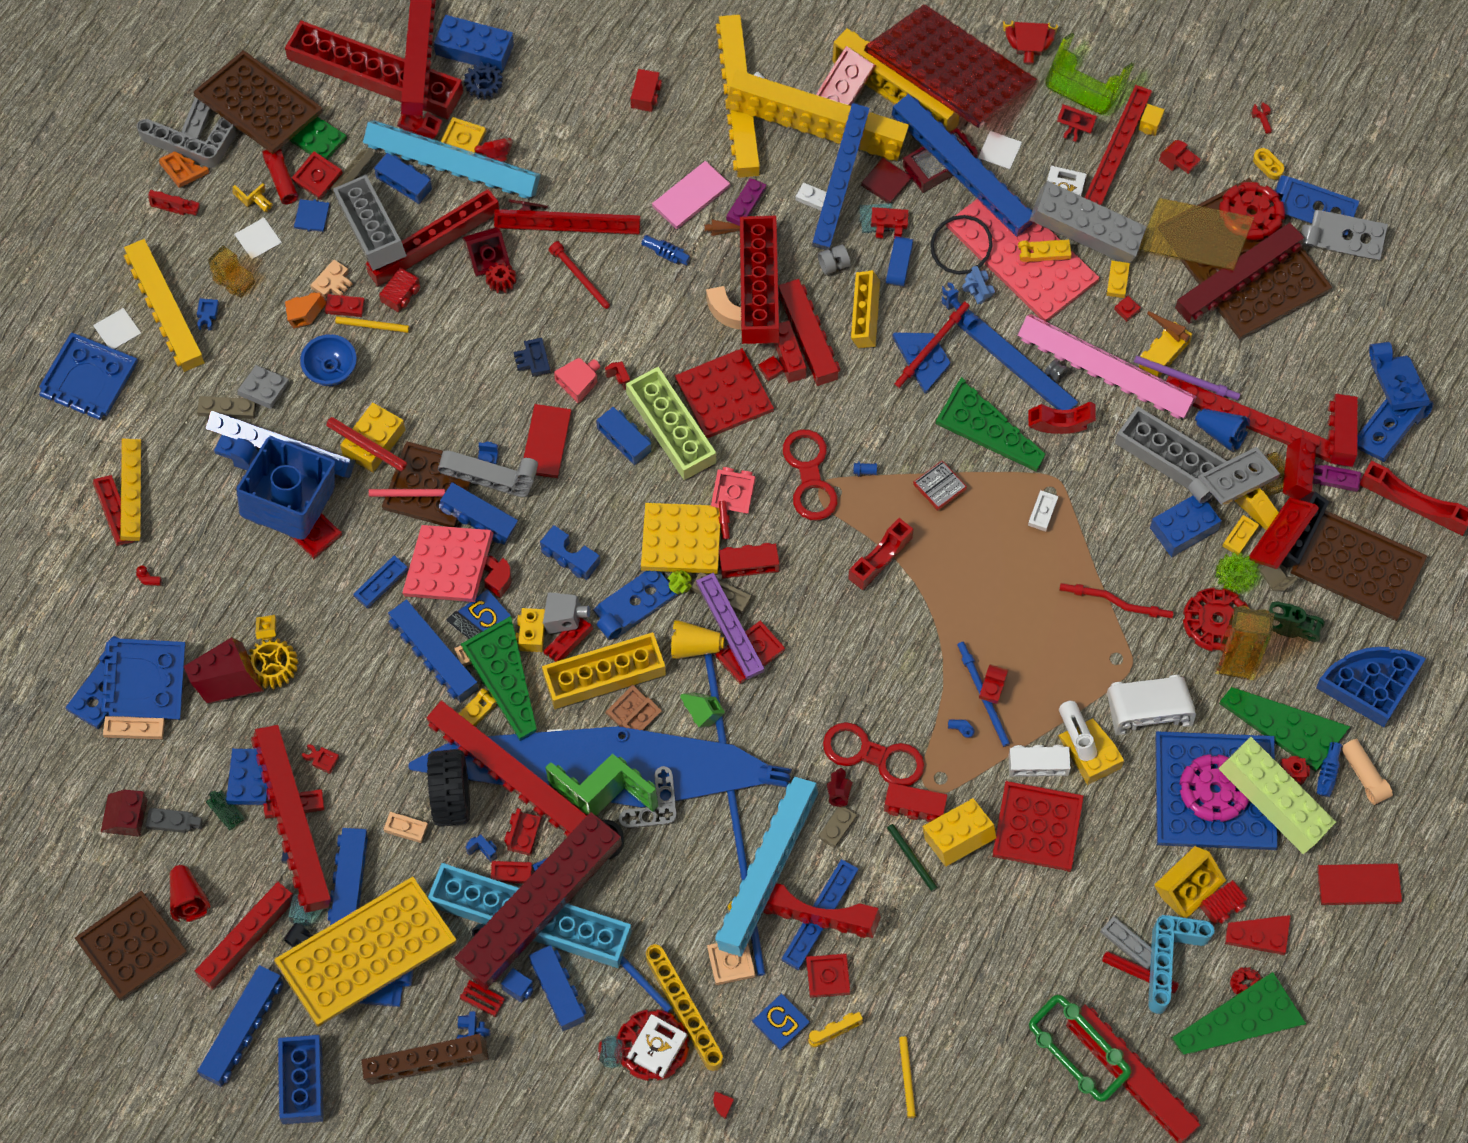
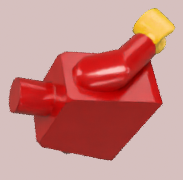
M1011 20V24L1006 25L1005 21H1003V31L1006 34V38L1017 54H1024V64H1034L1035 55H1042L1043 51L1048 50L1054 42L1058 29L1057 24L1053 28L1050 26V23H1013Z

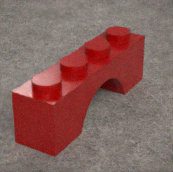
M898 518L886 530L884 537L875 549L867 556L861 557L849 569L848 579L861 590H864L911 541L914 529L901 518Z

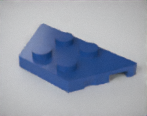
M893 333L892 338L909 366L935 335L934 333ZM939 343L914 371V376L924 394L929 392L930 387L950 367V361Z

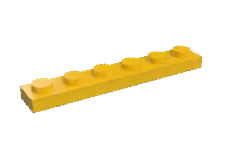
M122 438L120 540L140 541L141 439Z

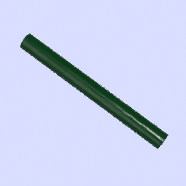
M894 824L889 825L887 829L930 891H935L938 888Z

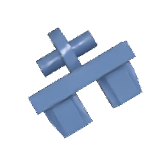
M973 266L971 268L972 271L966 276V283L963 284L962 288L965 292H970L971 295H974L977 304H982L986 298L993 296L995 290L992 285H985L988 280L987 271L979 270L978 266Z

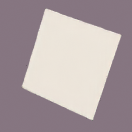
M990 131L978 158L1010 169L1022 142Z
M265 218L234 234L251 259L282 243Z
M124 308L93 325L106 345L112 349L141 334Z

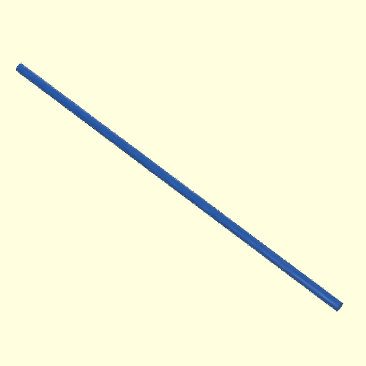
M712 653L705 654L711 696L716 697L720 703ZM721 716L715 722L719 743L727 744L723 717ZM735 790L727 791L741 879L745 880L748 867ZM756 925L751 935L757 976L765 975L758 927Z

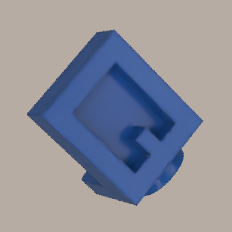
M480 442L478 446V459L497 465L498 445L493 442Z

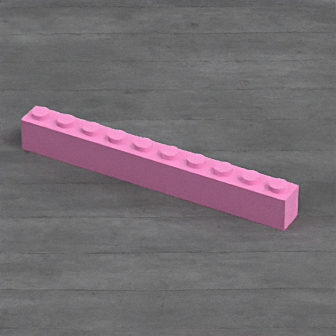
M1032 314L1026 316L1017 335L1022 338L1021 341L1031 345L1034 343L1038 345V349L1045 353H1048V351L1054 353V357L1061 361L1065 359L1070 361V365L1077 369L1082 367L1088 370L1087 373L1097 378L1100 376L1104 378V382L1114 386L1116 384L1120 386V390L1127 394L1132 392L1138 395L1137 398L1143 402L1150 401L1154 403V407L1164 411L1166 409L1170 411V415L1175 418L1187 417L1197 397Z

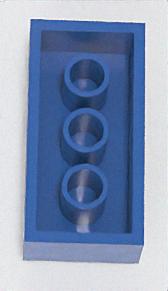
M445 15L434 41L435 55L470 65L476 64L477 66H480L481 62L484 66L490 63L491 68L495 65L501 73L504 71L514 46L513 32Z
M320 1036L278 1038L279 1119L282 1125L324 1122L322 1040Z

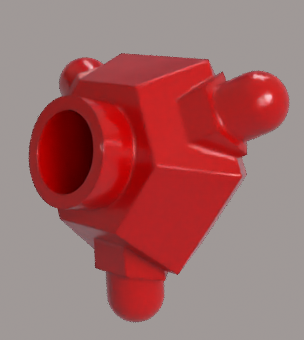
M506 137L488 141L483 145L475 146L474 150L476 153L486 154L489 158L506 161L513 140Z

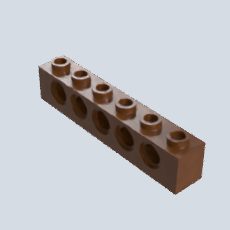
M481 1034L361 1059L363 1079L370 1085L484 1061L488 1060L489 1057L486 1039Z

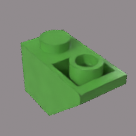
M684 693L680 695L684 706L688 709L693 717V721L699 728L712 726L725 713L714 696L699 693Z

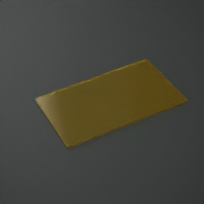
M1159 198L1138 250L1234 270L1254 217Z

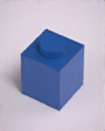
M514 968L510 970L501 983L502 990L521 1003L525 998L528 999L534 991L532 980Z

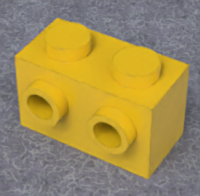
M522 608L521 615L517 617V626H520V633L516 632V641L519 644L520 651L543 652L545 633L543 618L545 609Z

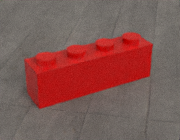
M1335 393L1333 401L1330 400L1328 405V412H1331L1328 418V426H1331V430L1328 432L1330 444L1327 455L1330 456V464L1353 467L1357 457L1358 397Z

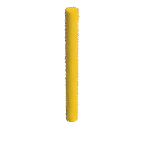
M336 316L335 324L409 333V325Z
M906 1036L899 1037L907 1116L908 1118H915L908 1041Z

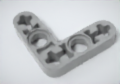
M659 767L655 772L656 794L658 797V808L656 810H659V814H664L665 810L668 809L670 813H673V816H670V820H666L665 817H659L660 822H656V812H652L649 808L628 809L619 815V821L623 827L636 828L666 825L675 821L677 813L673 774L668 767ZM663 770L669 774V777H666V784L671 783V787L663 786L659 788V784L663 785L662 778H658V775ZM663 790L671 792V798L667 801L660 798V793ZM647 811L652 812L653 820L651 822H644L642 819L643 813ZM639 812L640 824H636L637 820H631L630 824L623 821L626 814H630L631 817H637L635 813Z

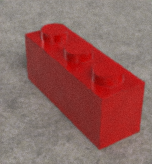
M789 321L779 323V343H774L781 365L784 368L788 383L805 379L806 365Z
M1303 437L1287 446L1283 494L1298 500L1312 492L1316 444Z
M763 543L758 546L744 545L741 548L726 547L723 550H719L722 579L779 572L776 543Z
M889 783L884 812L892 816L904 815L912 820L924 819L929 823L944 814L947 794Z

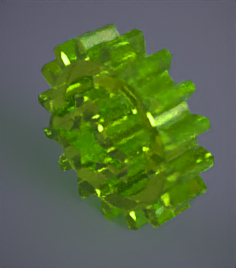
M1232 552L1231 557L1225 554L1224 560L1220 558L1219 565L1216 566L1215 578H1219L1218 584L1223 583V588L1225 589L1230 588L1231 591L1237 589L1238 593L1241 592L1242 588L1248 591L1249 586L1253 587L1254 581L1257 578L1256 572L1258 569L1253 567L1255 562H1249V556L1243 558L1241 552L1239 556H1236L1235 552Z

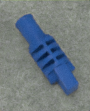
M647 234L642 240V246L654 250L656 255L677 264L679 262L687 266L690 261V256L683 253V249L665 240L658 241Z
M1330 742L1327 758L1322 762L1323 765L1321 766L1317 785V794L1320 796L1330 797L1336 783L1338 768L1340 767L1338 760L1343 746L1336 742L1334 744Z

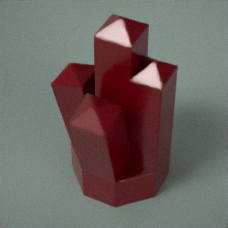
M842 768L831 773V781L827 783L828 803L836 807L848 805L849 794L853 784L849 778L845 779L846 771Z

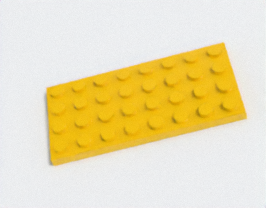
M412 876L274 959V962L316 1026L319 1027L457 943V940Z

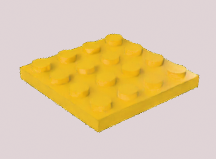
M645 503L641 571L676 572L677 570H683L689 573L718 574L719 508L712 507L711 505Z

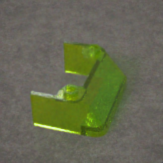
M1070 33L1062 39L1046 77V86L1049 90L1098 114H1106L1123 91L1135 63L1131 62L1125 66L1121 75L1111 76L1106 84L1075 69L1078 58L1073 52L1068 50L1075 34Z

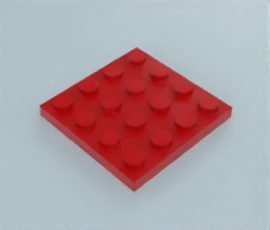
M743 348L675 375V380L707 439L774 412V408Z
M1005 781L992 857L1071 872L1084 795Z

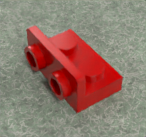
M517 808L516 813H512L510 818L511 830L506 832L504 843H507V850L531 856L541 817L523 813L520 808Z

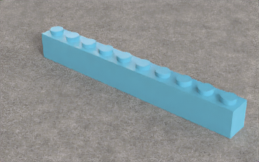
M372 120L367 123L363 143L368 144L369 148L376 150L381 148L385 150V153L395 155L396 153L402 155L401 158L405 160L414 159L424 166L430 164L435 166L436 170L451 171V174L454 176H467L470 181H482L488 187L495 188L497 186L507 193L516 192L522 198L529 199V197L536 195L541 176L539 173L379 121Z
M794 777L792 782L787 785L786 795L779 802L778 812L771 819L769 831L764 833L763 843L756 850L755 860L748 867L747 877L745 880H742L737 897L733 898L732 908L724 917V925L716 934L715 940L719 950L742 957L818 796L817 784L815 782Z

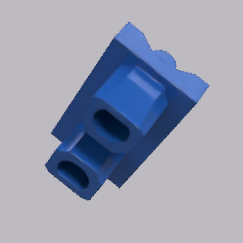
M469 1011V1015L458 1016V1029H468V1035H457V1038L476 1034L486 1037L490 1035V1030L485 1028V1022H479V1028H476L477 1016L475 1011Z

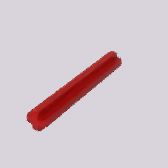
M1109 951L1105 952L1102 958L1104 963L1150 983L1149 969ZM1172 980L1171 993L1175 994L1179 983ZM1157 981L1160 985H1164L1162 981Z

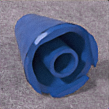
M1203 409L1195 417L1198 427L1232 452H1235L1234 448L1238 450L1244 442L1248 433L1245 431L1246 425L1250 427V419L1248 417L1221 411Z

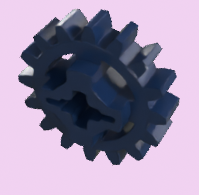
M482 62L480 66L474 64V69L468 68V73L464 75L466 91L470 92L471 96L476 94L477 99L483 96L484 100H486L488 95L493 98V93L498 94L499 89L502 88L503 77L501 76V71L497 70L495 65L491 68L490 63H487L486 66Z

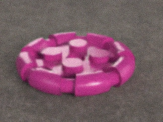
M1211 754L1200 756L1194 759L1192 764L1187 766L1181 775L1180 785H1182V790H1180L1182 800L1188 809L1190 808L1195 812L1194 815L1203 820L1211 822L1213 820H1220V822L1231 820L1238 816L1239 812L1244 810L1249 803V799L1241 791L1236 792V786L1218 769L1229 758L1227 756L1219 754L1218 756H1211ZM1211 764H1217V769H1211ZM1197 770L1201 772L1199 777L1195 774ZM1211 785H1217V786H1219V787H1220V792H1218V793L1212 792V791L1210 790V786H1211ZM1190 786H1195V791H1192ZM1199 799L1204 803L1202 806L1196 803ZM1232 801L1235 805L1230 806L1228 803ZM1213 809H1219V812H1213Z

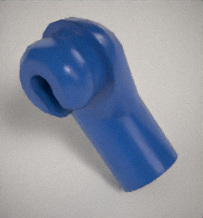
M948 719V729H958L966 738H971L974 735V728L967 720Z

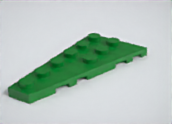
M1271 972L1172 1036L1171 1039L1180 1053L1185 1055L1305 1025L1306 1022L1275 974Z

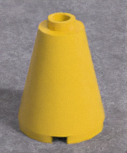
M680 620L674 621L673 629L676 630L672 635L671 642L672 659L718 653L720 648H724V637H721V633Z

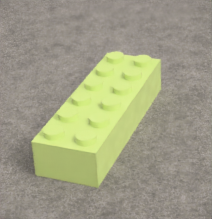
M659 367L626 383L628 397L683 480L716 463L715 450Z
M1252 737L1245 741L1218 768L1302 854L1312 848L1336 823Z

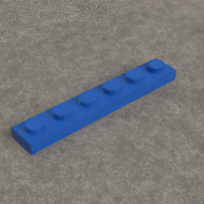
M841 859L813 907L836 909L858 873L859 868ZM803 923L781 961L800 970L824 928L812 923Z

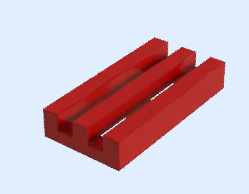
M469 980L468 985L463 990L464 992L459 997L460 1000L496 1017L505 998L488 989L485 991L480 985ZM471 988H473V989H475V990H477V991H479V992H481V993H483V994H485V995H487V996H489V997H491V998H493V999H495V1000H497V1001H499V1002L496 1003V1002H494V1001H492V1000H490V999H488V998H486V997H484V996H482V995H480V994H478V993L472 991ZM467 994L495 1007V1009L492 1010L467 997Z

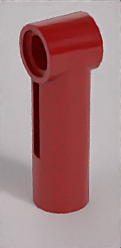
M281 149L274 154L267 150L262 151L265 164L269 169L281 203L287 205L294 203L298 199V194L286 167Z

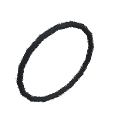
M968 215L953 216L943 221L934 231L930 242L931 255L936 264L946 272L959 275L972 271V269L961 271L949 269L939 262L935 254L934 242L937 233L945 224L953 220L965 218L976 221L984 227L988 235L989 248L984 259L976 266L980 268L988 260L993 247L992 234L987 225L976 217Z

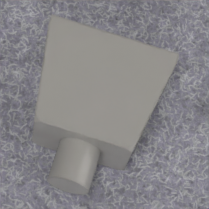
M548 593L543 618V625L548 634L577 629L580 618L590 617V607L581 606L576 595Z

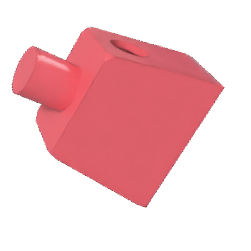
M577 358L554 372L555 381L579 404L597 384L595 372L601 366L595 359L586 364L581 358Z

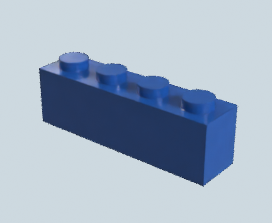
M454 483L450 484L440 500L439 508H441L442 512L455 516L461 523L469 524L474 529L491 530L494 533L492 540L503 545L506 544L518 522L517 519Z
M550 945L530 954V963L562 1031L585 1022L584 1015L587 1014L583 1004H578L576 1000L578 993L574 985L570 986L567 979H570L566 968H561L559 962L562 960L557 950L553 951Z

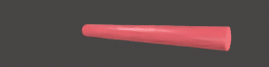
M369 489V497H443L445 494V489Z

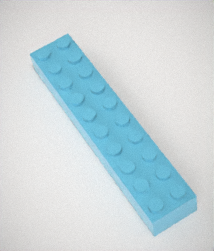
M441 863L428 899L435 909L486 924L519 888ZM566 904L533 941L548 946L551 945L554 948L619 968L632 929L631 924Z

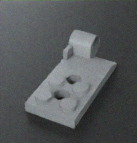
M1315 210L1312 225H1303L1301 234L1304 237L1303 245L1380 261L1388 224ZM1350 230L1353 235L1352 239L1345 240L1342 237L1343 231ZM1362 234L1370 236L1371 240L1368 244L1361 242L1360 237Z
M1255 447L1199 475L1198 478L1190 483L1188 490L1199 503H1204L1214 496L1223 505L1278 479L1280 473L1263 453ZM1249 467L1255 468L1257 472L1251 471ZM1235 475H1240L1243 479H1238Z

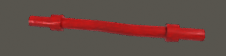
M964 301L956 312L953 311L949 320L933 339L924 347L913 362L902 370V375L894 383L897 388H900L908 378L915 374L914 371L927 355L942 340L953 325L958 324L962 319L961 316L970 307L967 302Z
M1060 583V591L1072 592L1078 596L1084 594L1102 597L1125 611L1147 614L1149 617L1173 618L1174 611L1158 609L1159 607L1157 606L1145 607L1128 604L1106 590L1083 587L1084 585L1082 584L1070 585Z

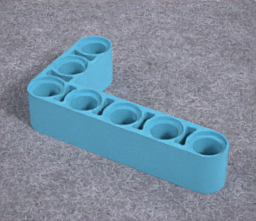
M1162 915L1157 919L1152 930L1148 1001L1149 1009L1153 1013H1163L1171 1000L1174 942L1198 946L1207 945L1214 934V927L1211 923L1169 915ZM1160 925L1165 926L1167 930L1162 929ZM1179 928L1186 930L1187 933L1182 932ZM1199 931L1206 933L1207 936L1202 935ZM1159 944L1165 945L1166 948H1162ZM1158 962H1162L1165 966H1160ZM1157 981H1162L1164 985H1160ZM1156 999L1161 1000L1163 1004L1158 1003Z

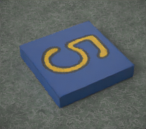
M488 589L476 597L475 602H469L457 611L482 632L511 616Z
M781 993L752 1020V1023L781 1051L810 1024V1021Z

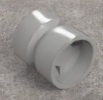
M843 244L832 247V251L827 249L818 252V261L825 275L836 272V268L842 270L850 267V258Z

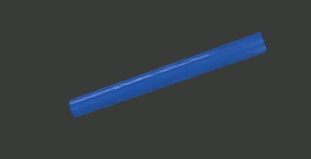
M622 956L620 965L666 1012L670 1013L673 1007Z

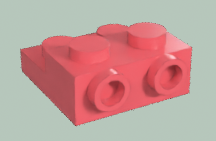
M723 467L722 470L718 469L711 506L719 508V501H726L727 510L749 514L756 477L752 476L753 472L741 470L740 474L735 473L732 468Z

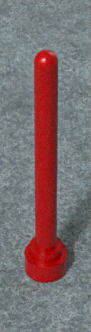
M560 241L554 242L548 249L552 256L560 258L604 309H608L610 307L609 302L565 254L564 246Z

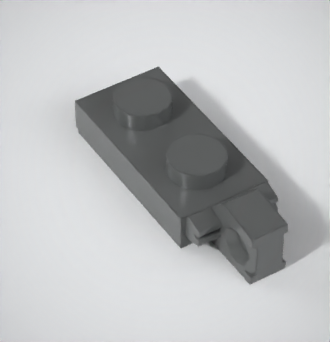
M149 808L146 828L186 833L191 828L202 829L203 821L202 818L194 817L193 813L185 811Z

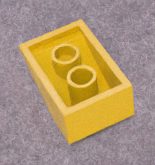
M1093 718L1085 722L1097 749V755L1092 760L1083 761L1078 757L1068 731L1059 734L1063 745L1069 747V755L1087 785L1122 769L1124 759L1113 741ZM1076 727V730H1077L1078 734L1080 735V734H1081V733H1080V730H1079L1078 727Z

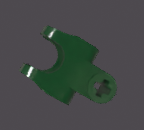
M1276 601L1271 602L1264 626L1289 638L1299 636L1311 642H1318L1321 639L1320 634L1325 626V621L1320 617L1306 614L1305 610L1301 607ZM1273 608H1282L1283 614L1273 612ZM1272 618L1280 623L1277 626H1273L1269 623V619Z

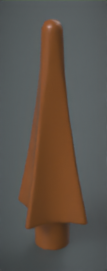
M712 219L711 224H704V231H711V236L740 231V226Z
M1151 311L1147 312L1177 342L1180 339L1185 342L1190 339V335L1185 333L1186 327L1164 319Z

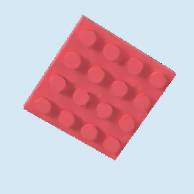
M421 525L402 594L405 597L475 602L494 533L491 530Z

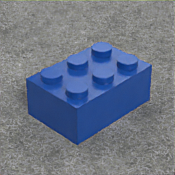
M1191 496L1154 517L1150 529L1172 558L1217 532L1221 519L1207 501L1199 503L1194 496Z

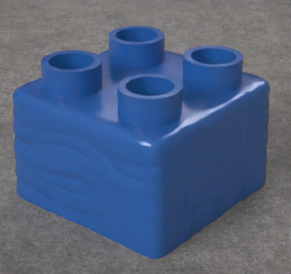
M273 436L267 437L237 486L240 516L255 524L274 529L292 538L305 539L334 491L335 461Z

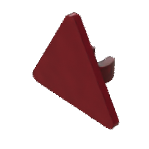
M509 199V202L523 204L520 210L532 211L531 205L548 208V205Z

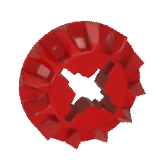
M1241 967L1234 971L1230 979L1233 992L1237 995L1248 988L1246 984H1241L1244 981V976L1247 980L1253 981L1250 983V986L1262 979L1258 971L1253 970L1251 967Z

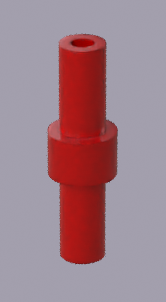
M719 501L720 516L718 520L721 525L722 539H730L728 525L730 524V516L727 515L726 501Z

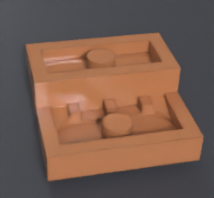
M632 685L605 714L620 727L643 730L662 710L649 697L646 698Z

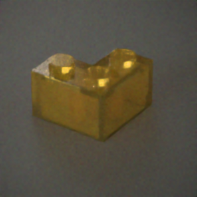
M224 245L208 259L209 269L213 276L212 279L218 285L222 284L225 286L230 294H236L241 298L255 284L253 274L241 266L237 255Z

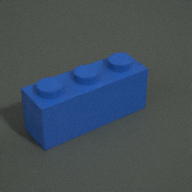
M387 153L374 167L376 178L417 204H420L432 190L431 179L426 174L417 172L413 166L406 165L395 155L392 156Z
M612 407L596 420L597 429L634 466L651 453V440L646 435H642L638 427L633 422L630 423L621 410L617 411Z

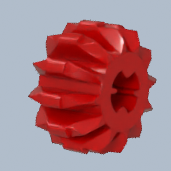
M496 262L495 267L490 266L489 271H486V284L489 285L491 291L496 289V292L499 293L503 290L506 294L507 288L512 290L513 284H516V271L512 269L511 265L506 266L505 262L502 265Z

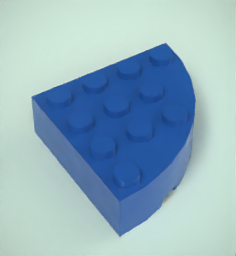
M1390 647L1361 649L1346 655L1331 665L1319 679L1316 688L1380 726L1385 727L1426 658L1411 651L1390 649Z

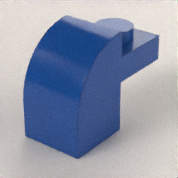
M221 435L214 449L215 454L232 459L235 467L244 470L249 469L250 464L258 454V450L248 441L239 437L236 440L225 435Z

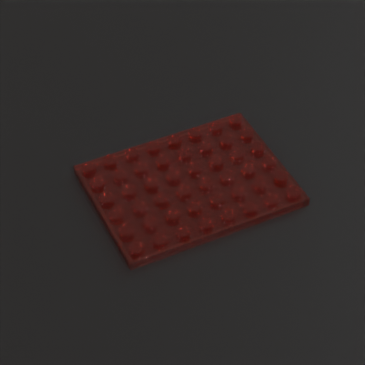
M925 4L869 42L864 48L866 53L977 128H980L1031 89L1037 82V79L1030 73L1024 71L1015 63H1012Z

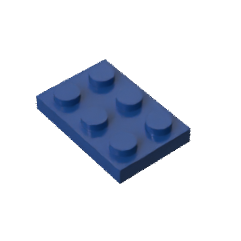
M232 748L226 798L227 804H266V790L268 787L267 783H263L261 772L263 770L262 766H258L256 754L258 753L256 749Z

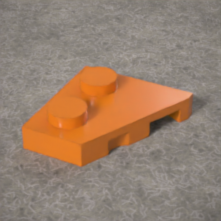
M175 151L159 159L160 165L179 188L209 174V169L206 166L202 168L196 165L194 160L185 158Z

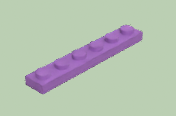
M712 573L696 580L699 590L746 679L763 673L764 667L715 574Z

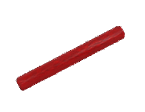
M334 417L328 419L326 424L328 428L400 472L405 470L407 466L406 461Z

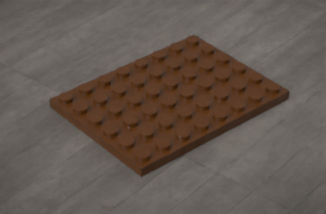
M1248 178L1242 182H1252V180ZM1227 190L1158 225L1159 232L1198 284L1268 238V236H1265L1261 240H1246L1245 237H1237L1227 230L1219 214V204L1223 201L1222 197ZM1256 192V193H1255V195H1258V196H1261V197H1262V194H1261V193H1259V192ZM1253 209L1247 210L1251 215L1256 214V211ZM1281 221L1282 226L1280 227V229L1285 226L1283 221ZM1301 248L1299 252L1290 254L1283 263H1277L1270 272L1261 274L1255 282L1251 281L1242 291L1235 292L1228 301L1219 303L1216 309L1238 339L1241 340L1330 292L1332 286L1305 250Z

